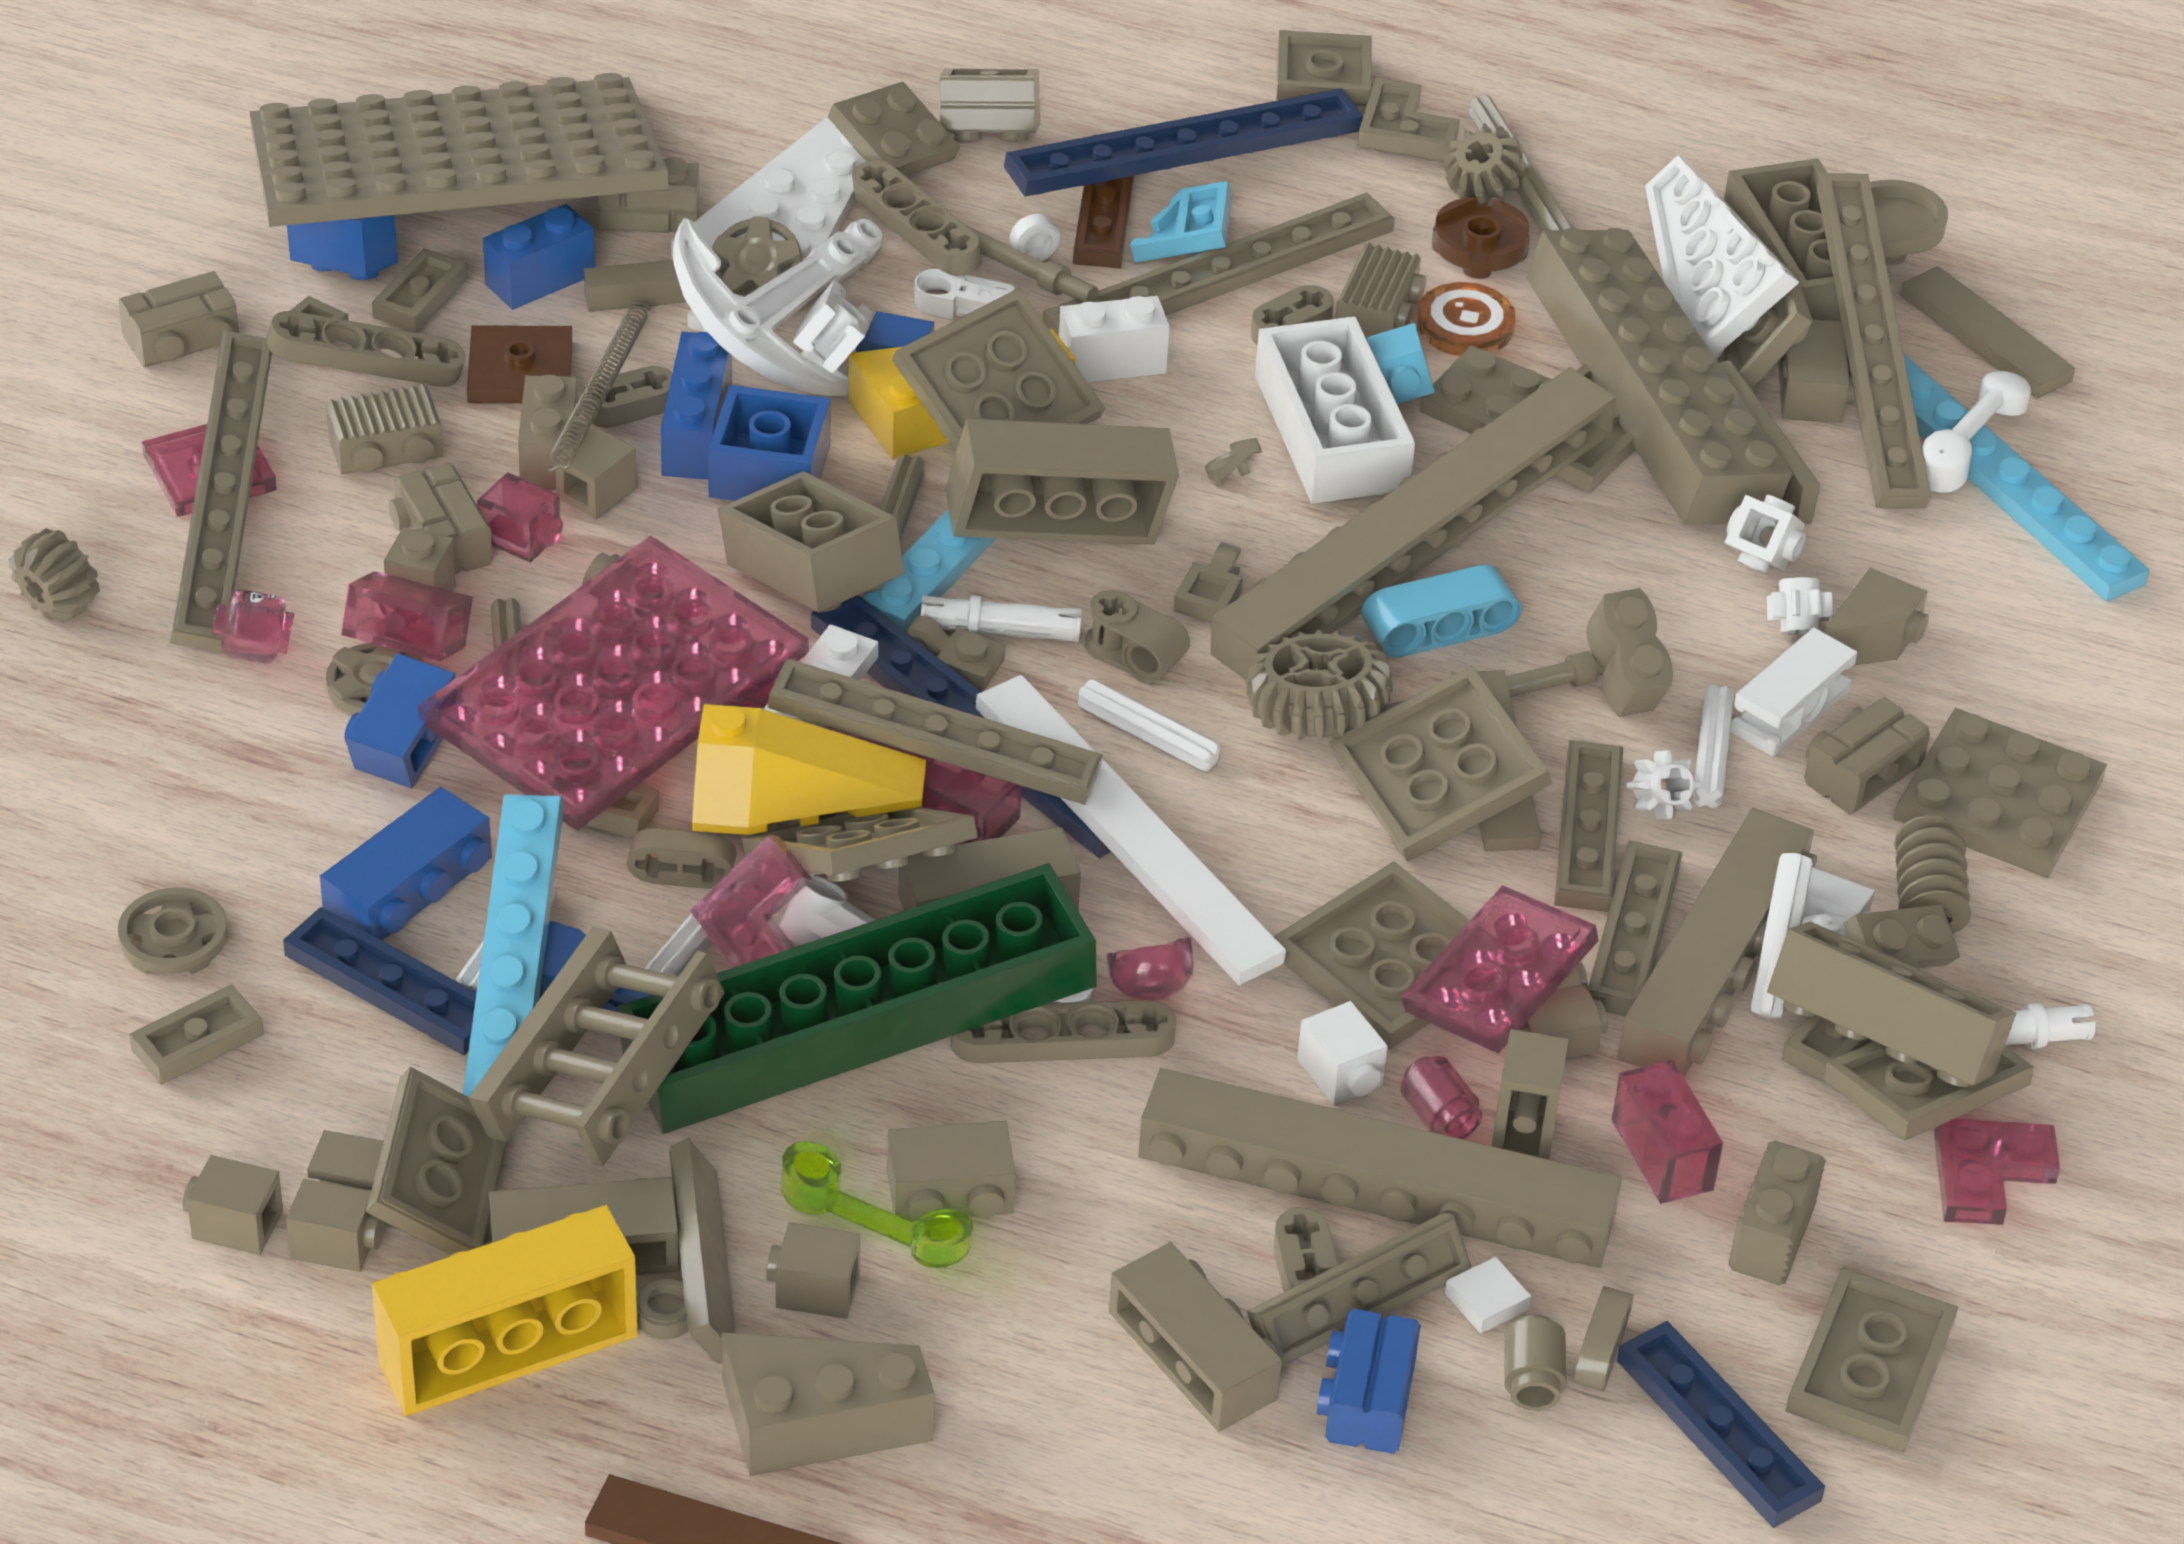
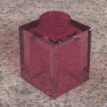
M507 472L477 500V506L491 528L492 546L531 563L547 547L553 546L561 535L563 522L560 518L559 494Z

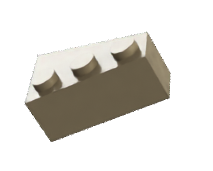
M722 1332V1380L750 1476L933 1441L935 1392L919 1345Z

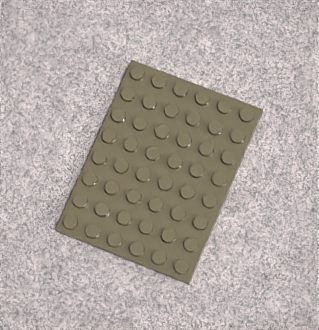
M603 73L596 75L594 80L575 82L573 78L557 77L548 80L546 85L528 86L525 82L512 81L501 84L499 89L480 90L476 86H460L454 88L452 93L435 95L428 90H414L405 93L402 98L385 99L384 96L378 94H368L356 98V102L337 103L333 99H316L310 101L308 106L291 108L284 103H269L261 106L258 111H249L269 227L669 189L668 170L630 77H622V75L617 73Z

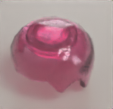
M1179 938L1176 941L1163 945L1122 950L1114 954L1113 952L1108 953V973L1113 985L1124 995L1136 1000H1165L1183 990L1194 973V955L1191 938Z

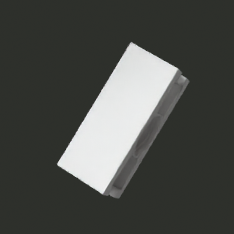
M835 280L802 317L793 341L804 352H810L814 348L826 359L821 366L832 375L865 337L872 316V311L863 303L858 308H855L844 299L847 291Z
M1813 627L1736 693L1734 706L1743 714L1731 721L1730 733L1769 756H1776L1850 691L1852 680L1841 673L1855 665L1858 652Z

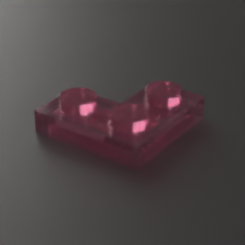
M769 835L689 911L733 968L794 948V945L772 917L798 894L812 878L779 836Z
M1953 1119L1935 1127L1934 1140L1944 1222L2003 1225L2007 1211L2003 1181L2056 1184L2060 1163L2054 1125Z

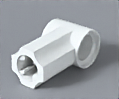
M814 875L801 877L778 926L783 935L791 941L803 945L875 921V919L848 903V895L839 885L832 881H827L826 878Z

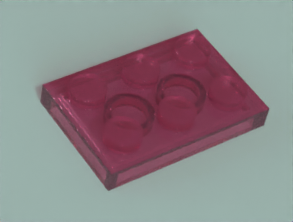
M1502 885L1402 995L1405 1012L1499 1054L1508 1044L1510 1029L1520 1030L1599 941L1596 925Z

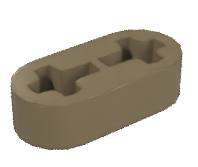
M1304 285L1260 305L1252 314V341L1256 345L1258 344L1259 329L1331 320L1334 305L1333 295L1323 287Z
M649 366L618 374L592 424L598 427H615L664 413L672 372L663 367ZM595 384V387H598V388L604 390V388H601V387H599L598 385ZM590 393L591 395L597 397L598 399L600 398L599 396H596V395H594L593 393ZM588 397V399L594 401L595 403H598L596 400H593L591 397ZM585 401L587 404H590V405H592L593 407H596L595 405L589 403L588 401ZM584 405V408H587V409L593 411V409L588 408L587 406Z
M646 828L638 831L633 836L627 866L634 877L644 882L712 889L718 885L726 886L731 881L737 852L732 842L721 835ZM651 854L657 855V858L651 857ZM707 859L713 860V863L707 862Z
M1309 1208L1290 1209L1279 1216L1275 1226L1274 1254L1283 1292L1307 1281L1304 1280V1273L1312 1272L1314 1278L1339 1265L1330 1228L1325 1217ZM1297 1234H1303L1304 1239L1310 1242L1308 1249H1301Z
M1603 1286L1580 1350L1573 1383L1604 1392L1618 1354L1619 1345H1621L1625 1334L1634 1294Z

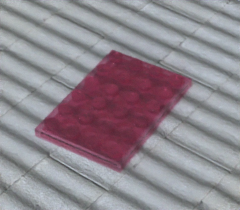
M650 535L418 706V715L426 727L524 795L561 796L564 805L562 821L579 831L698 739L704 704L740 707L778 677L787 658L795 661L801 660L809 652V638Z

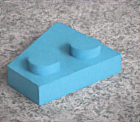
M1223 181L1182 188L1170 200L1169 206L1160 211L1151 220L1153 233L1147 239L1135 238L1131 242L1130 248L1134 262L1190 253L1200 254L1208 250L1225 248L1232 204L1229 182Z

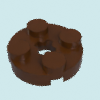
M1477 197L1452 201L1439 210L1432 235L1433 250L1439 253L1445 260L1458 267H1462L1463 272L1471 278L1484 279L1489 277L1492 271L1507 269L1526 259L1530 240L1529 222L1520 210L1506 202L1493 199L1492 207L1476 205Z

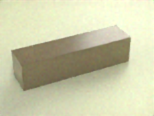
M673 260L584 268V293L589 312L625 309L634 302L649 303L652 306L687 302L683 296Z

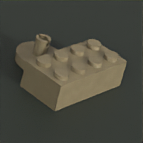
M1816 158L1729 171L1724 196L1725 202L1780 262L1797 272L1812 319L1841 321L1816 187L1820 174L1827 173L1820 160ZM1903 180L1870 182L1886 264H1901L1905 261L1907 255L1930 250L1941 242L1947 225L1948 209L1944 201L1936 193L1919 184ZM1886 265L1889 282L1891 284L1892 273Z

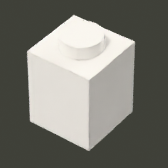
M1351 1001L1301 1020L1297 1060L1333 1105L1356 1096H1365L1374 1089L1383 1086L1388 1046Z

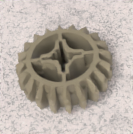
M1318 629L1315 634H1304L1298 631L1296 637L1293 638L1281 636L1279 643L1268 644L1264 653L1252 656V666L1248 668L1249 677L1246 678L1247 695L1249 696V705L1252 707L1253 717L1261 719L1262 725L1265 728H1276L1278 735L1284 736L1293 733L1296 734L1298 740H1302L1307 736L1317 737L1319 741L1326 736H1335L1342 739L1344 733L1354 728L1360 729L1364 726L1365 722L1387 711L1388 703L1390 702V692L1393 691L1392 674H1390L1386 653L1377 650L1376 643L1370 641L1362 642L1360 635L1356 634L1349 637L1342 636L1340 630L1333 634L1322 633Z

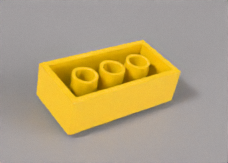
M607 1205L583 1213H574L562 1220L526 1232H517L505 1239L469 1251L457 1252L448 1258L409 1271L397 1272L388 1278L372 1283L379 1365L405 1417L638 1337L635 1255Z

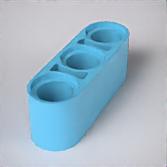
M1479 565L1383 588L1370 595L1363 603L1361 609L1363 620L1383 651L1388 656L1394 658L1499 634L1512 627L1520 618L1522 612L1521 603L1500 572L1491 565Z

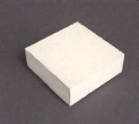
M1496 1256L1448 1279L1445 1289V1295L1480 1334L1528 1311L1532 1297Z

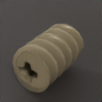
M1938 815L1915 817L1900 827L1896 832L1894 842L1896 850L1895 862L1897 865L1896 878L1898 881L1897 894L1899 897L1898 909L1942 904L1953 934L1962 930L1969 923L1971 916L1969 906L1970 893L1967 888L1969 878L1966 872L1968 867L1965 857L1966 845L1964 839L1955 832L1952 823L1945 817Z

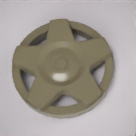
M752 217V219L743 220L732 225L721 235H718L712 246V250L719 258L729 264L722 277L719 269L715 274L734 294L743 297L748 294L741 293V291L747 287L754 285L760 288L779 276L781 268L792 263V267L803 261L802 251L795 235L786 226L770 220L768 217ZM772 232L780 235L785 240H773ZM746 233L743 238H736L739 235Z
M385 639L383 642L364 643L351 648L343 647L333 656V660L328 666L326 672L327 693L332 702L343 711L352 715L360 713L365 702L355 699L362 697L367 700L369 699L376 676L381 671L387 670L397 653L422 662L424 660L414 651L404 647L403 642L392 639ZM340 672L345 674L336 681V678Z
M165 888L147 893L136 899L125 909L118 923V938L123 954L133 967L146 974L150 971L163 974L187 971L193 974L208 967L209 961L215 958L222 950L228 934L226 915L221 905L211 896L189 888ZM163 905L161 910L154 915L143 914L154 907ZM191 905L200 907L209 914L195 915L192 913ZM129 938L140 942L139 946L136 948Z

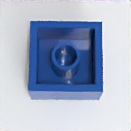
M729 385L708 448L709 498L731 500L734 502L802 471L820 479L830 449L831 398Z

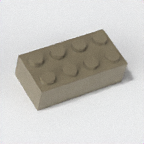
M966 419L945 488L953 536L1155 545L1179 477V471L1169 428Z

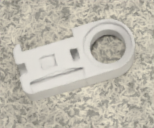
M928 269L919 273L915 278L914 304L919 311L925 314L953 320L955 316L963 317L1014 291L1015 288L1010 284L971 275H950L940 269ZM943 290L948 293L935 295L926 293L925 291Z

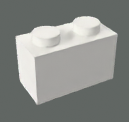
M1136 296L1122 300L1084 302L1076 305L1060 306L1059 338L1076 357L1075 366L1087 382L1166 373L1169 324L1158 296Z

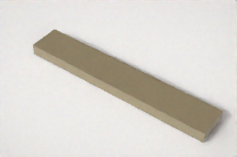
M789 658L786 659L769 694V709L1083 805L1087 802L1101 767L1103 754Z

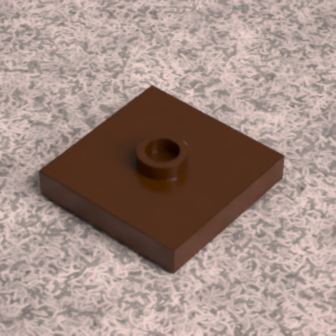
M471 325L467 379L468 403H522L525 375L571 377L572 326Z

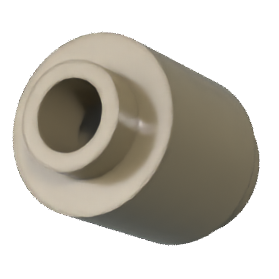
M1542 1315L1524 1316L1510 1324L1504 1332V1385L1511 1394L1512 1402L1518 1407L1535 1411L1549 1409L1559 1402L1560 1394L1566 1388V1333L1561 1325Z

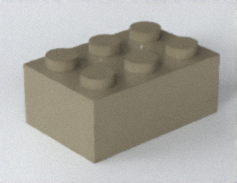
M805 471L718 508L727 565L818 613L835 610L841 606L842 602L863 592L876 591L882 588L885 582L904 574L896 517Z

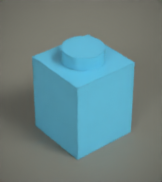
M1415 323L1367 337L1369 347L1396 404L1435 393Z

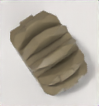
M1484 123L1480 131L1474 134L1465 128V139L1463 141H1450L1451 153L1443 157V166L1450 189L1455 194L1459 193L1461 199L1477 197L1479 204L1487 206L1490 198L1496 197L1504 202L1506 190H1519L1520 181L1518 177L1526 174V164L1522 157L1523 150L1519 141H1516L1515 137H1510L1508 131L1503 126L1492 132L1491 128Z
M47 528L39 533H33L21 542L22 545L14 551V554L8 560L13 571L11 574L12 580L19 585L21 589L20 595L25 596L30 601L32 609H39L43 616L49 620L56 619L61 622L66 621L70 617L74 618L87 609V605L100 592V587L96 580L98 577L97 571L90 566L87 560L89 555L81 552L77 542L74 540L69 541L65 533L60 530L52 531Z

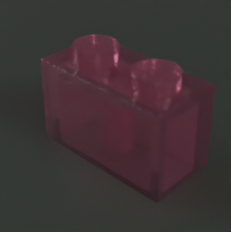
M373 571L348 584L341 635L441 662L466 646L473 597Z
M1673 1059L1620 1072L1611 1121L1660 1204L1713 1191L1723 1141Z

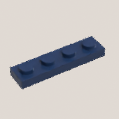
M322 907L317 909L283 939L284 956L462 1055L469 1052L477 992Z
M1668 1320L1619 1345L1617 1362L1772 1528L1822 1502L1825 1485Z

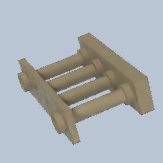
M592 927L468 1097L487 1136L507 1142L526 1117L575 1128L593 1164L604 1166L617 1146L624 1141L633 1123L710 1013L717 1008L721 997L725 993L707 952L697 950L678 977L627 965L612 932ZM619 987L664 997L649 1019L603 1009ZM588 1030L633 1040L619 1062L572 1052ZM557 1073L602 1083V1086L587 1106L541 1095Z

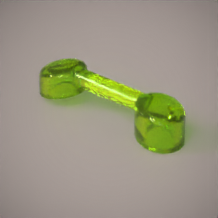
M803 1141L794 1143L785 1150L781 1166V1193L796 1211L807 1215H822L827 1212L837 1215L910 1247L911 1255L916 1262L927 1268L942 1269L953 1266L968 1255L972 1244L973 1223L967 1214L951 1209L934 1210L922 1215L913 1223L840 1191L841 1163L837 1156L827 1147L816 1142Z

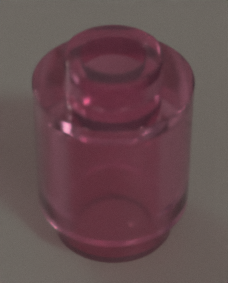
M1422 1057L1407 1068L1400 1087L1401 1095L1430 1132L1464 1139L1477 1129L1482 1120L1479 1099L1446 1057Z

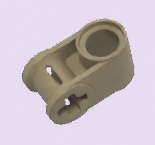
M1114 590L1102 591L1094 595L1090 601L1089 610L1093 618V624L1085 636L1086 650L1094 658L1106 661L1124 670L1139 681L1145 683L1156 682L1190 647L1188 632L1178 620L1134 600L1126 593ZM1119 608H1122V614L1119 613ZM1100 637L1103 638V644L1100 643Z

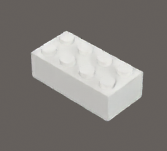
M1355 316L1259 329L1255 378L1311 504L1384 495L1396 489L1405 478L1411 476L1415 442Z

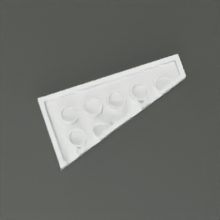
M827 116L693 223L704 241L712 249L718 235H721L732 225L743 220L752 219V217H768L770 220L786 226L795 235L802 251L803 260H805L815 247L842 228L856 201L852 172L858 165L866 161ZM772 232L773 240H785L780 235ZM743 233L736 238H743L746 233ZM675 237L671 240V256H673ZM721 260L720 267L728 268L729 264ZM793 263L781 268L780 275L792 268Z
M1677 156L1645 185L1664 283L1717 360L1728 345L1743 332L1752 329L1759 318L1793 289L1799 281L1690 163Z

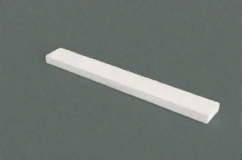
M1022 675L977 694L976 709L985 719L1094 751ZM1103 759L1085 805L1061 798L1238 986L1284 964L1286 949Z

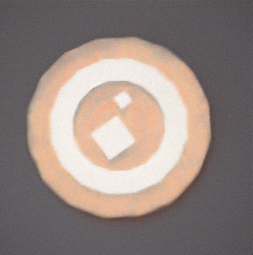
M1454 282L1439 285L1426 292L1418 305L1417 329L1420 334L1425 333V335L1430 337L1429 344L1436 349L1455 356H1461L1470 345L1486 351L1488 348H1494L1498 345V350L1507 346L1514 335L1515 309L1509 299L1495 289L1478 283Z

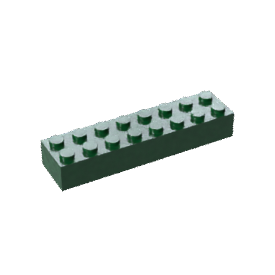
M1050 863L718 972L716 974L724 989V995L721 997L717 1008L710 1013L654 1093L648 1105L662 1133L666 1134L1097 987L1096 939ZM649 995L617 1006V1012L649 1019L664 997ZM620 1037L622 1053L624 1055L633 1040Z

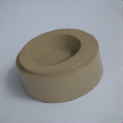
M672 1278L656 1279L647 1283L639 1290L636 1295L637 1324L644 1333L658 1339H673L688 1332L682 1281Z

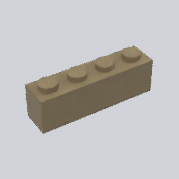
M1811 921L1788 929L1767 989V993L1784 1000L1783 1006L1787 1010L1805 1017H1815L1818 1015L1835 1023L1834 1030L1841 1035L1855 1040H1866L1869 1038L1886 1046L1885 1052L1892 1058L1910 1064H1916L1920 1061L1937 1069V1076L1940 1079L1959 1087L1974 1086L1995 1075L2017 1014L2012 1010Z

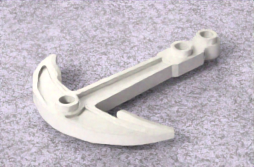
M684 218L678 227L674 239L673 262L685 300L704 329L716 342L738 361L773 382L810 394L825 396L848 395L847 372L838 368L832 375L821 366L826 358L814 348L810 352L802 351L800 354L775 334L773 330L828 287L834 280L840 284L855 273L862 264L869 263L881 248L882 233L879 227L867 219L851 222L843 232L838 231L815 247L807 259L744 298H738L715 274L721 266L719 256L704 241L693 221Z

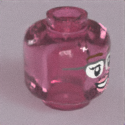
M237 589L231 594L228 605L217 603L211 635L222 637L221 648L226 656L269 664L276 659L278 653H287L294 612L286 611L285 601L278 595Z

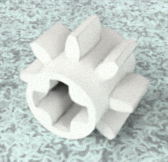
M1797 577L1782 579L1779 581L1780 592H1771V595L1767 596V621H1780L1781 634L1805 635L1813 627L1821 631L1820 621H1828V618L1833 617L1832 592H1820L1819 579Z
M1655 751L1653 761L1649 759L1636 760L1634 764L1638 772L1633 781L1627 783V788L1633 790L1635 797L1638 799L1635 809L1637 811H1647L1654 808L1656 819H1671L1673 808L1678 811L1691 810L1692 805L1688 799L1691 797L1693 790L1700 787V783L1694 781L1691 772L1688 770L1692 763L1690 759L1677 760L1672 763L1671 751ZM1661 780H1665V790L1661 789Z

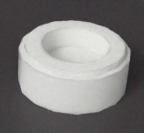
M1037 213L1028 215L1017 222L1010 233L1009 242L1013 248L1043 261L1057 250L1060 244V233L1051 218Z

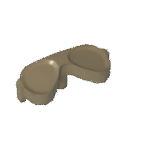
M1257 438L1233 442L1230 444L1231 451L1207 463L1205 466L1206 473L1209 479L1215 482L1217 487L1222 486V480L1231 475L1236 468H1238L1241 476L1250 473L1245 459L1255 453H1262Z

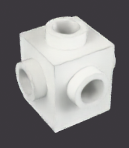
M1745 495L1741 506H1738L1730 517L1726 530L1727 538L1724 542L1740 553L1737 562L1765 574L1769 565L1785 571L1789 561L1795 562L1806 540V534L1802 532L1805 523L1793 515L1795 506L1771 495H1766L1764 502ZM1775 529L1768 543V546H1765V534L1768 531Z

